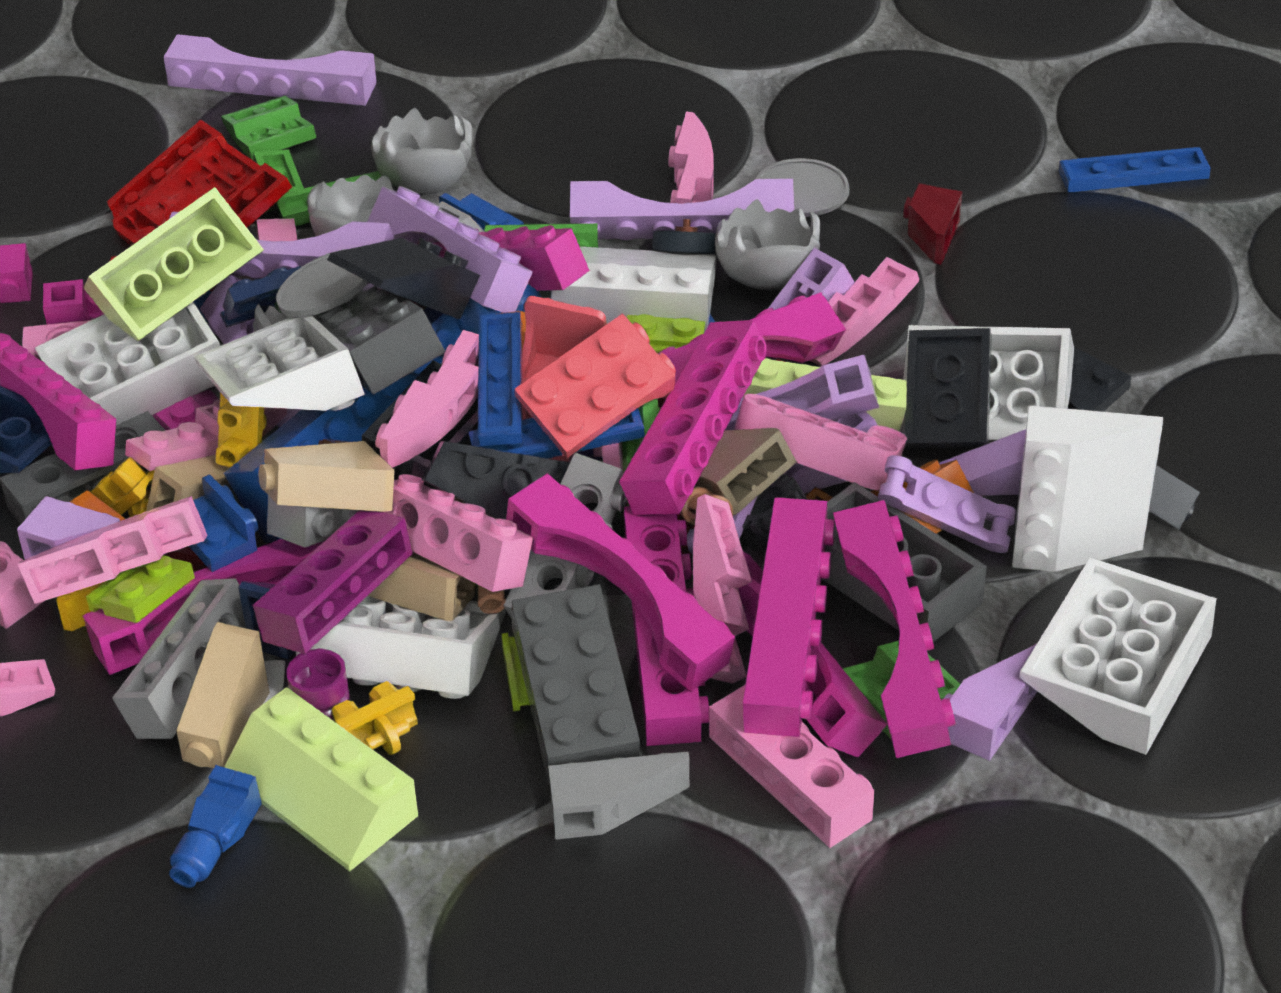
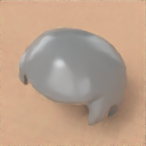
M416 108L411 109L405 118L394 116L386 128L380 126L372 137L371 152L381 176H388L391 184L394 186H402L416 193H437L451 187L465 173L466 166L472 156L471 123L462 118L463 132L457 116H451L447 120L434 116L429 120H425Z
M362 175L355 182H348L344 178L336 180L332 187L328 186L324 181L319 185L316 184L310 190L307 198L310 223L315 235L319 236L334 231L352 221L367 222L381 188L385 187L393 190L388 176L384 175L375 181L368 175Z
M758 199L754 200L746 210L741 208L734 209L726 221L723 219L718 223L716 230L715 252L721 268L730 278L747 287L758 290H782L814 248L820 249L819 217L809 211L811 218V227H809L802 208L794 209L792 212L779 208L767 212Z

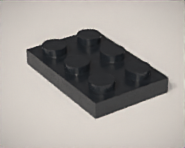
M990 328L909 330L904 434L907 437L906 449L978 448L989 444L992 333Z

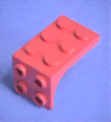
M529 296L524 304L526 332L522 351V383L607 324L606 315L590 307L563 303L550 298ZM522 405V420L533 418ZM562 455L548 459L568 462L570 457L566 458Z
M622 313L516 387L514 393L515 397L557 448L568 458L645 403L658 398V405L662 408L668 395L674 390L676 370L671 360L664 353L658 355L650 346L649 337L643 327L637 322L632 324Z

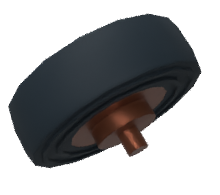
M683 219V227L675 226V231H654L652 247L656 251L715 254L716 233L697 232V227H690L691 220Z

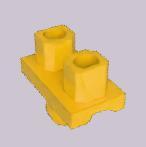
M220 392V409L218 410L217 421L219 425L218 447L216 448L215 462L219 465L232 467L262 442V432L267 426L264 407L232 406Z
M129 457L114 472L108 473L91 492L120 515L128 510L129 516L133 517L147 510L151 490L146 488L152 485L155 470L145 471Z
M388 681L373 687L369 693L370 704L360 709L353 701L349 700L333 706L332 715L335 723L372 750L382 746L389 755H393L401 750L399 737L410 732L411 727L418 725L413 707L415 695L408 686L398 690Z

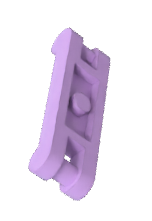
M897 455L887 457L885 472L888 475L886 483L880 485L878 494L880 501L885 500L887 505L996 553H1006L1008 551L1010 537L1007 533L1009 526L1013 525L1015 521V508L1005 504H996L912 465V461L905 457ZM904 482L908 483L906 490L903 488ZM985 519L992 522L991 531L983 528Z

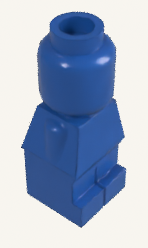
M215 765L208 777L209 783L203 793L196 798L188 825L189 831L182 836L170 856L172 868L169 871V875L174 882L183 887L192 888L196 882L204 881L219 860L221 852H225L245 836L248 826L262 805L256 776Z

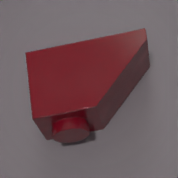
M919 183L914 196L907 197L903 218L908 219V236L933 263L941 265L960 222L962 191Z

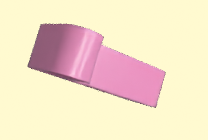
M757 394L744 395L734 430L777 428L782 433L798 464L851 483L856 482L860 486L872 490H880V485L886 483L888 475L885 472L887 457L892 455L901 456L907 440L903 433L889 427L872 426L866 433Z

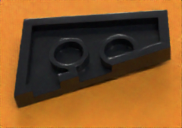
M1074 347L1072 383L1068 407L1076 410L1104 412L1130 389L1132 376Z
M441 441L421 480L437 489L453 493L455 495L454 498L465 504L483 507L486 510L485 514L494 519H506L508 499L547 473L560 484L570 462Z

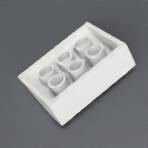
M580 247L590 271L564 290H551V299L581 307H590L603 312L606 315L607 324L622 313L626 317L627 315L648 314L662 318H690L696 321H705L706 331L709 324L717 256L716 254Z
M192 302L140 341H136L111 322L105 315H102L35 347V350L41 361L45 362L57 374L63 376L74 387L80 389L83 394L95 403L100 404L104 410L116 418V425L146 411L153 415L176 402L208 388L215 387L196 364L194 356L219 347L220 343L194 302Z
M313 316L290 317L194 356L196 364L232 406L321 411L331 409L337 411L351 406L355 402V398L365 395L348 348Z
M909 325L903 380H907L909 330L991 329L989 443L1025 430L1029 406L1068 409L1074 345L1070 328ZM905 415L900 432L905 434Z
M1029 406L1014 532L1012 568L1056 572L1084 565L1088 562L1089 558L1100 561L1143 550L1163 417Z
M1089 558L1020 670L1019 678L1103 740L1146 755L1212 636L1217 598Z
M367 596L311 649H327L339 654L345 662L347 677L353 678V682L359 685H375L379 682L388 681L396 685L395 687L398 690L408 686L412 692L426 689L439 691V695L445 698H462L465 695L469 696L482 678L506 609L504 608L499 613L488 614L480 610L477 601H470L453 621H447Z

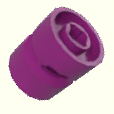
M319 648L311 649L306 654L300 653L290 661L287 667L289 689L333 720V706L346 700L350 701L344 660L339 654L331 650Z

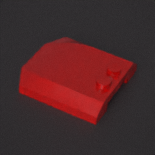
M199 120L107 202L114 219L112 222L114 229L121 239L132 246L168 221L171 212L182 211L214 187L248 228L286 194L292 186L287 177L266 163L260 166L229 145L222 133L204 121Z

